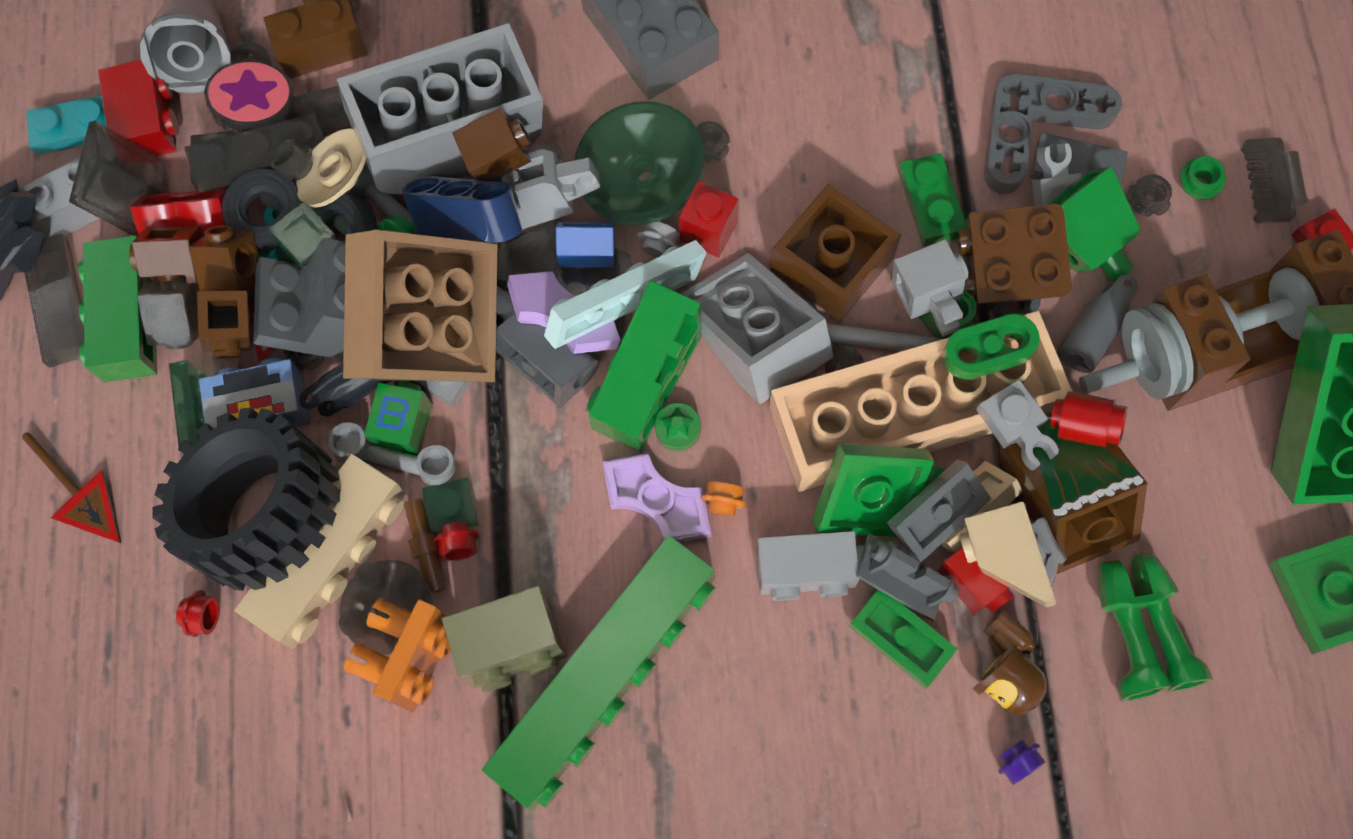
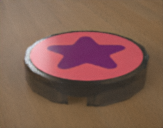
M249 59L229 63L219 68L208 78L204 89L208 113L215 123L226 130L227 127L237 129L238 134L243 135L264 134L282 126L288 119L287 114L291 109H294L295 105L291 79L282 69L264 61Z

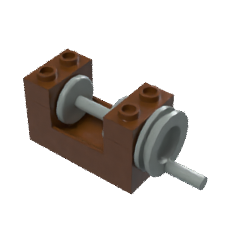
M1338 229L1296 243L1270 271L1215 289L1208 274H1204L1163 288L1151 304L1133 309L1125 314L1122 322V340L1128 361L1079 377L1081 390L1084 394H1088L1136 377L1140 386L1151 397L1158 400L1162 399L1167 411L1292 369L1295 365L1307 306L1353 304V254Z

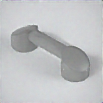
M350 422L336 426L328 437L329 448L338 461L343 464L352 453L365 463L370 462L420 475L422 481L430 487H439L445 484L455 472L456 465L452 453L441 445L428 446L418 456L370 444L369 440L364 436L363 429L359 425Z

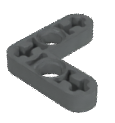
M1019 73L1004 76L998 82L992 99L984 170L985 182L988 187L995 192L1007 194L1016 191L1021 186L1028 169L1033 121L1095 130L1105 129L1115 121L1121 110V96L1112 87L1102 84ZM1009 90L1016 91L1017 98H1019L1015 111H1008L1011 102ZM1050 94H1059L1066 99L1068 106L1064 109H1054L1048 105L1045 97ZM1078 99H1081L1079 107H1081L1080 111L1075 110ZM1094 102L1102 103V108L1106 110L1105 113L1097 112L1098 108L1097 105H1094ZM1004 125L1014 126L1020 131L1021 138L1016 141H1007L1000 136L998 129ZM1005 155H1012L1009 162V172L1012 173L1010 178L1003 177V172L1000 169Z

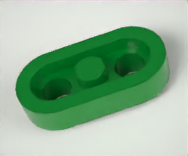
M1009 314L954 332L950 336L943 351V361L948 371L961 379H975L1027 362L1036 351L1040 341L1039 331L1030 319L1018 314ZM1012 338L1016 340L1019 348L1011 349L1007 347L1004 339ZM969 352L973 355L975 361L971 363L964 362L959 357V353Z

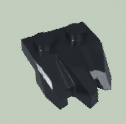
M16 179L0 185V301L13 273L32 271L40 253L44 230L40 225H32V213L36 197L29 191L18 192Z

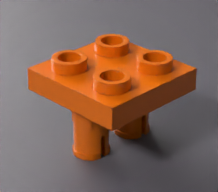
M380 597L374 603L373 608L390 618L386 619L370 612L367 618V626L378 629L399 640L390 657L366 647L363 643L357 642L350 653L367 661V664H361L347 657L344 671L376 684L372 694L414 713L417 705H423L432 692L435 678L431 677L439 659H446L451 652L442 618L446 617V615L437 607L419 599L411 612Z

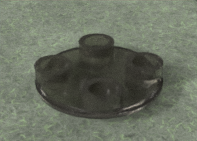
M382 560L375 563L367 562L361 564L354 572V577L350 580L342 595L339 621L341 631L354 644L360 642L366 647L384 655L392 654L399 639L378 629L368 627V615L372 612L386 619L390 618L373 608L374 603L380 597L411 612L418 599L434 606L433 593L430 591L428 581L417 568L403 561Z

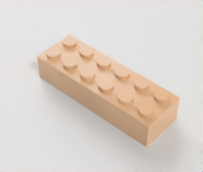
M1036 311L1023 315L1036 325L1040 335L1039 345L1032 357L1021 365L982 377L961 379L948 371L943 361V351L949 339L945 338L771 390L769 409L798 492L825 484L839 443L927 449L930 453L993 434L976 409L980 403L1019 379L1046 417L1052 416L1056 399L1065 400L1067 392L1073 391L1040 312ZM1012 338L1004 339L1007 347L1011 349L1019 348L1016 340ZM965 351L959 353V357L964 362L971 363L975 361L971 353Z

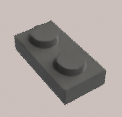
M1041 133L1036 146L1030 175L1031 179L1044 178L1043 169L1037 161L1038 147L1050 146V157L1054 162L1058 157L1057 144L1068 143L1072 151V158L1068 165L1069 174L1081 173L1082 177L1090 170L1111 166L1122 186L1128 151Z
M957 459L893 516L887 524L911 557L922 562L965 523L964 518L973 516L991 500V497L969 465Z

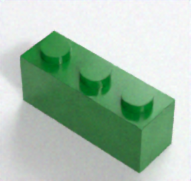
M136 235L83 243V260L78 264V273L84 292V301L79 303V316L84 325V342H81L79 347L80 359L83 366L103 382L157 375L154 276L139 277L138 271L133 270L131 266L129 249L137 237Z

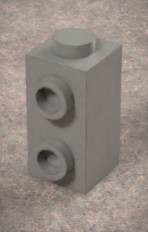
M93 151L18 189V192L29 191L36 197L32 213V225H40L44 230L43 240L49 245L127 204L119 189L125 185L120 173L111 162L104 165Z
M854 531L758 538L756 550L760 595L771 594V598L774 601L795 600L800 598V592L819 591L820 597L824 598L848 595V589L855 588L859 581L856 574L864 546L856 545Z

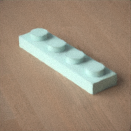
M696 240L679 248L673 246L667 249L660 257L645 264L639 262L630 267L626 273L614 279L600 280L590 290L573 298L567 296L560 299L550 310L544 334L545 338L556 349L636 310L650 280L673 291L695 281L707 252Z

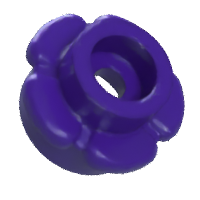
M1024 740L1019 741L999 756L1004 765L999 768L998 773L1000 775L1004 773L1012 785H1015L1046 763L1037 751L1040 745L1035 743L1029 748Z

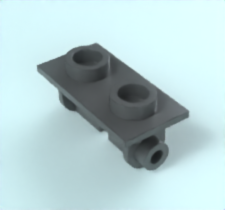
M871 534L867 536L856 577L931 621H935L940 603L944 601L952 603L956 599L959 588L954 585L955 582L949 575L942 576L931 568L921 565L919 561L897 549V545L892 541L883 542Z

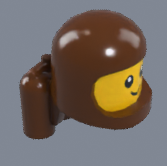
M1002 611L983 630L989 637L988 642L998 656L982 674L980 681L972 690L978 695L985 691L1004 708L1006 713L1019 716L1034 710L1043 700L1046 694V679L1043 672L1025 656V654H1031L1035 647L1032 634L1006 612Z

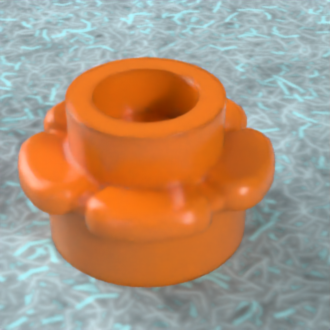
M708 482L706 494L700 497L702 501L709 504L708 512L722 516L733 517L736 514V509L745 508L747 504L743 501L745 490L743 487L723 482Z

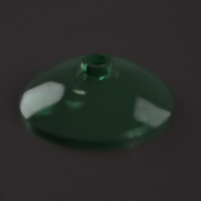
M639 101L620 105L600 116L581 138L574 159L590 158L599 173L600 188L582 195L587 204L600 216L624 225L655 223L679 211L686 205L698 181L701 182L705 169V150L695 125L679 110L663 103ZM643 173H652L650 178L639 180Z

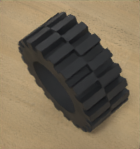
M252 408L240 409L238 419L230 412L218 416V427L213 428L206 423L196 430L200 439L194 444L186 440L178 448L184 455L178 463L168 462L163 472L170 476L169 481L166 484H158L154 495L162 500L163 504L152 507V518L161 524L154 528L156 536L165 543L163 547L170 554L220 585H226L233 590L244 591L245 585L253 590L266 588L267 576L278 583L289 577L286 569L288 565L292 563L300 569L310 559L304 552L311 544L319 549L326 539L319 531L323 524L333 526L337 513L329 508V504L340 502L341 491L332 484L340 479L337 469L330 464L332 459L327 453L281 415L277 416L271 410L261 408L259 414ZM277 472L273 489L261 509L247 523L228 534L229 518L241 494L258 479Z

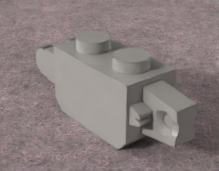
M544 149L528 153L532 162L494 181L508 183L511 186L522 229L574 213V199L600 188L599 173L590 158L560 163L554 152Z

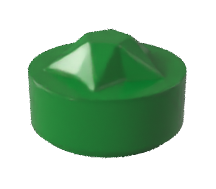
M672 403L662 408L657 414L655 433L663 447L671 451H684L691 448L699 439L701 432L700 418L697 412L689 405Z

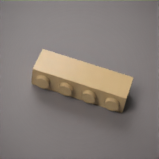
M352 453L338 471L340 480L332 483L341 490L340 502L329 504V508L337 513L333 526L322 525L319 533L324 535L326 539L318 549L311 544L304 552L310 560L300 569L291 563L286 567L289 577L278 583L267 576L266 588L258 590L250 588L234 610L273 639L293 650L298 643L302 644L312 636L319 623L317 619L328 602L333 603L341 596L348 583L346 577L357 563H363L371 555L376 545V536L385 524L390 525L398 518L404 507L403 499L406 497V493L400 486Z

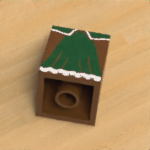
M1050 416L1043 425L1038 427V430L1043 435L1050 437L1058 446L1059 453L1053 459L1049 458L1043 448L1034 447L1033 454L1041 464L1035 470H1030L1024 464L1021 457V448L1015 441L1006 448H1003L1000 444L999 466L1002 471L1018 480L1023 492L1015 499L1017 503L1024 501L1029 519L1036 522L1044 517L1047 520L1056 542L1067 558L1065 562L1058 564L1057 574L1140 540L1147 482L1117 444L1108 443L1107 447L1059 439V428L1051 427L1052 416Z

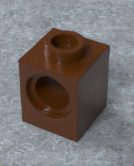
M501 108L452 132L468 172L477 180L495 181L532 162L525 146L531 144L525 127L519 119L512 121Z
M229 225L215 226L207 229L204 232V237L188 246L200 291H247L248 294L255 289V266L259 261V255L253 231H233L232 226Z

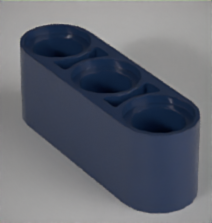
M431 176L413 180L402 189L414 230L417 234L499 243L513 239L522 232V225L512 188L508 183Z

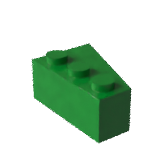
M651 280L649 281L621 345L610 360L608 373L602 386L595 388L587 403L586 411L589 412L588 417L592 430L641 452L655 426L657 414L665 407L701 339V303Z

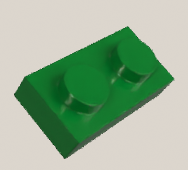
M942 153L900 162L898 174L922 246L933 245L943 240L958 239V229H965V219Z
M880 590L875 592L849 625L853 631L925 689L930 686L958 650L957 647L902 603Z

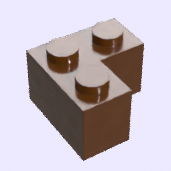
M303 0L304 5L263 17L273 52L288 80L368 55L351 0Z

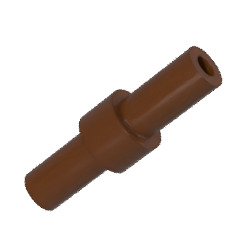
M422 499L407 501L404 503V508L412 538L408 540L412 557L419 561L427 594L443 591L446 587L437 557L439 553L438 545L433 544V539L437 535L430 531Z

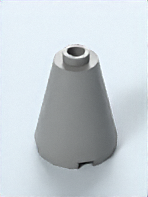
M166 0L146 27L140 41L141 61L148 74L155 80L156 76L164 79L169 84V88L177 92L200 93L208 91L212 79L221 70L231 65L230 45L213 0Z

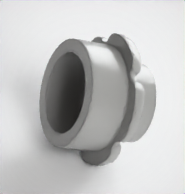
M649 220L646 222L643 232L638 231L637 238L643 242L641 249L654 257H660L667 249L673 246L678 247L676 242L679 232L662 222Z

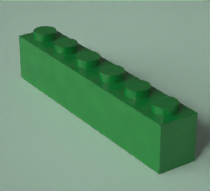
M668 535L481 771L527 809L534 811L539 804L546 808L564 785L559 780L564 771L571 763L578 767L594 748L596 743L590 738L602 723L609 727L621 714L626 706V703L621 698L633 683L637 687H641L657 666L652 659L660 648L665 645L670 649L683 634L687 625L682 620L692 607L700 611L709 601L716 590V587L711 584L715 579V570Z

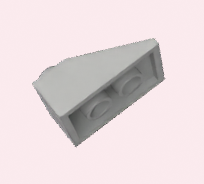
M750 253L745 254L681 293V295L701 303L702 337L734 380L759 404L771 398V390L793 384L834 357L826 319Z

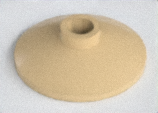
M342 129L332 133L312 150L303 163L296 186L299 199L307 206L322 207L330 204L352 189L356 184L365 164L366 155L354 129Z

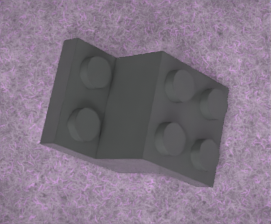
M323 237L306 266L260 257L255 266L253 344L344 360L346 242Z

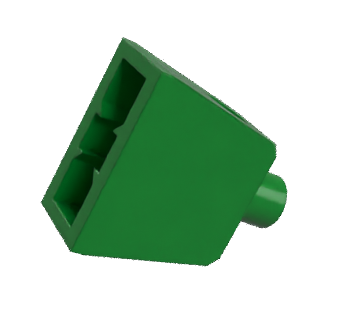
M1111 166L1090 170L1047 205L1058 204L1064 210L1070 269L1075 272L1092 271L1100 266L1109 281L1114 282L1119 276L1127 275L1134 268L1122 248L1139 235L1140 227Z

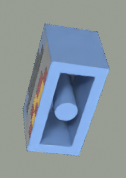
M270 358L260 362L259 366L242 370L238 368H224L216 371L214 376L199 379L204 424L208 423L213 428L219 426L218 416L230 412L238 419L240 409L252 408L258 414L261 408L271 410L277 416L281 415L294 427L311 424L309 410L303 408L300 404V395L305 390L304 377L290 359Z

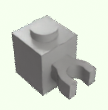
M943 240L895 259L893 263L892 284L910 318L913 319L931 311L942 337L960 330L958 319L962 318L963 313L956 301L962 299L965 281L968 279L967 266L959 253L953 254L947 241Z

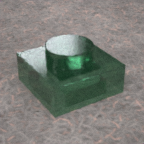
M305 201L269 228V235L300 268L311 259L323 237L335 240L336 236Z
M468 477L422 488L431 533L439 535L440 529L443 526L456 522L466 523L468 528L479 526L471 482Z

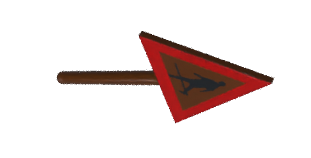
M24 433L22 439L73 496L51 519L121 543L104 471L100 470L88 483L79 489L30 433Z

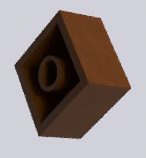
M827 184L772 248L770 271L841 322L894 259L901 234L833 186Z

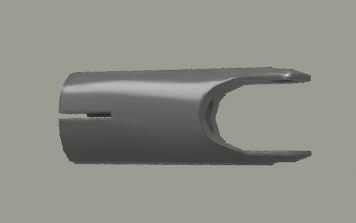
M1126 274L1119 276L1115 283L1107 286L1098 298L1087 303L1057 351L1059 358L1067 366L1082 373H1092L1122 327L1123 319L1130 307V301L1137 292L1138 283L1133 276ZM1124 282L1130 283V288L1125 287Z

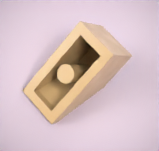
M1024 501L964 518L968 532L960 534V539L968 563L977 561L983 574L1045 607L1056 605Z

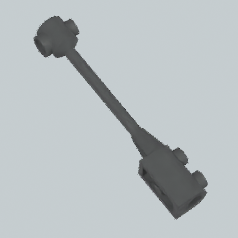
M365 161L356 184L347 192L356 194L364 200L368 198L388 217L392 218L395 215H400L413 225L409 211L390 194L383 193L376 188ZM497 286L496 323L499 326L496 328V351L561 408L594 376L599 367V361L595 358L599 351L573 354L567 344L554 349L544 336L546 327L538 324L520 323L517 320L509 292Z

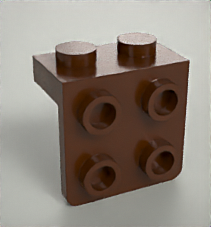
M1049 204L969 213L964 224L965 229H958L959 254L968 258L969 273L964 289L974 298L976 312L991 311L996 303L1063 297L1071 291L1072 281L1065 215L1060 205Z

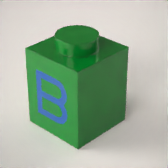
M401 380L395 381L394 386L378 383L364 436L373 445L418 456L433 404L425 393L421 391L422 388L414 383Z

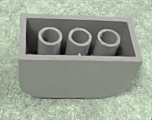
M509 23L336 79L344 110L364 150L366 163L376 188L386 194H403V187L407 183L419 178L431 176L456 178L469 173L452 132L499 108L512 121L519 119L522 122L531 141V144L525 146L526 149L538 139L542 131L543 98Z

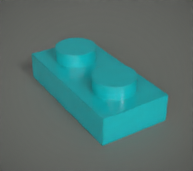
M102 95L26 111L29 147L37 155L109 141Z

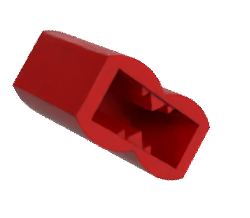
M227 188L201 189L185 193H160L140 197L130 206L138 235L145 228L200 226L201 236L204 237V232L207 229L226 225L222 214V203Z

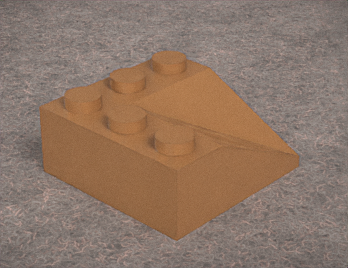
M382 230L346 234L343 378L495 382L497 244Z

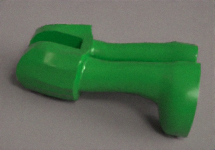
M1153 553L1133 558L1132 574L1139 594L1135 596L1128 573L1121 561L1114 560L1098 564V586L1101 607L1104 611L1114 615L1129 656V671L1117 683L1120 701L1137 700L1168 690V692L1185 690L1212 681L1213 678L1207 664L1192 653L1174 617L1169 598L1174 596L1179 590L1160 560ZM1147 609L1163 652L1165 660L1164 670L1157 658L1140 610Z

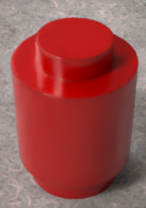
M1068 391L1065 400L1056 399L1054 403L1051 427L1059 428V439L1107 447L1108 443L1120 445L1128 407L1116 405V399Z

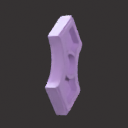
M553 271L509 275L508 291L517 320L520 323L538 324L547 327L550 310L554 304L564 297H575L561 286ZM613 320L567 343V345L571 347L570 350L573 354L617 349L620 337Z
M648 453L602 461L611 510L628 509L643 514L658 527L664 540L668 535L679 543L711 537L706 504L700 498L703 495L702 488H684L668 482L655 470Z

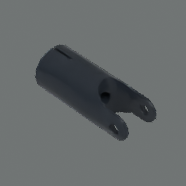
M344 362L321 376L317 382L307 387L300 395V404L305 409H313L318 406L320 415L329 417L377 390L378 383L386 384L391 380L343 378ZM311 394L312 398L308 402L307 397ZM331 403L330 409L327 410L326 405Z

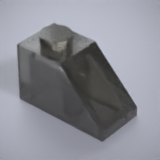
M184 275L181 279L164 282L158 281L155 276L137 294L147 345H165L166 348L175 350L187 348L198 339L197 291H200L198 281L197 283H187L186 275Z

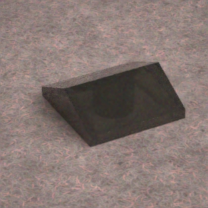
M91 121L87 128L69 202L132 236H138L130 206L142 196L170 193L165 162L99 122Z

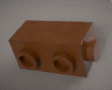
M197 291L198 333L203 351L212 352V357L218 359L241 357V351H251L247 291Z

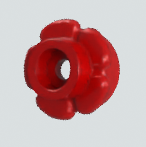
M450 523L440 529V534L433 539V544L438 545L441 560L460 561L470 558L477 553L476 540L480 536L478 531L474 529L469 530L466 523Z
M195 590L192 596L182 599L176 611V621L182 627L183 633L192 637H197L199 634L208 635L212 633L219 619V602L216 597L206 596L203 590Z

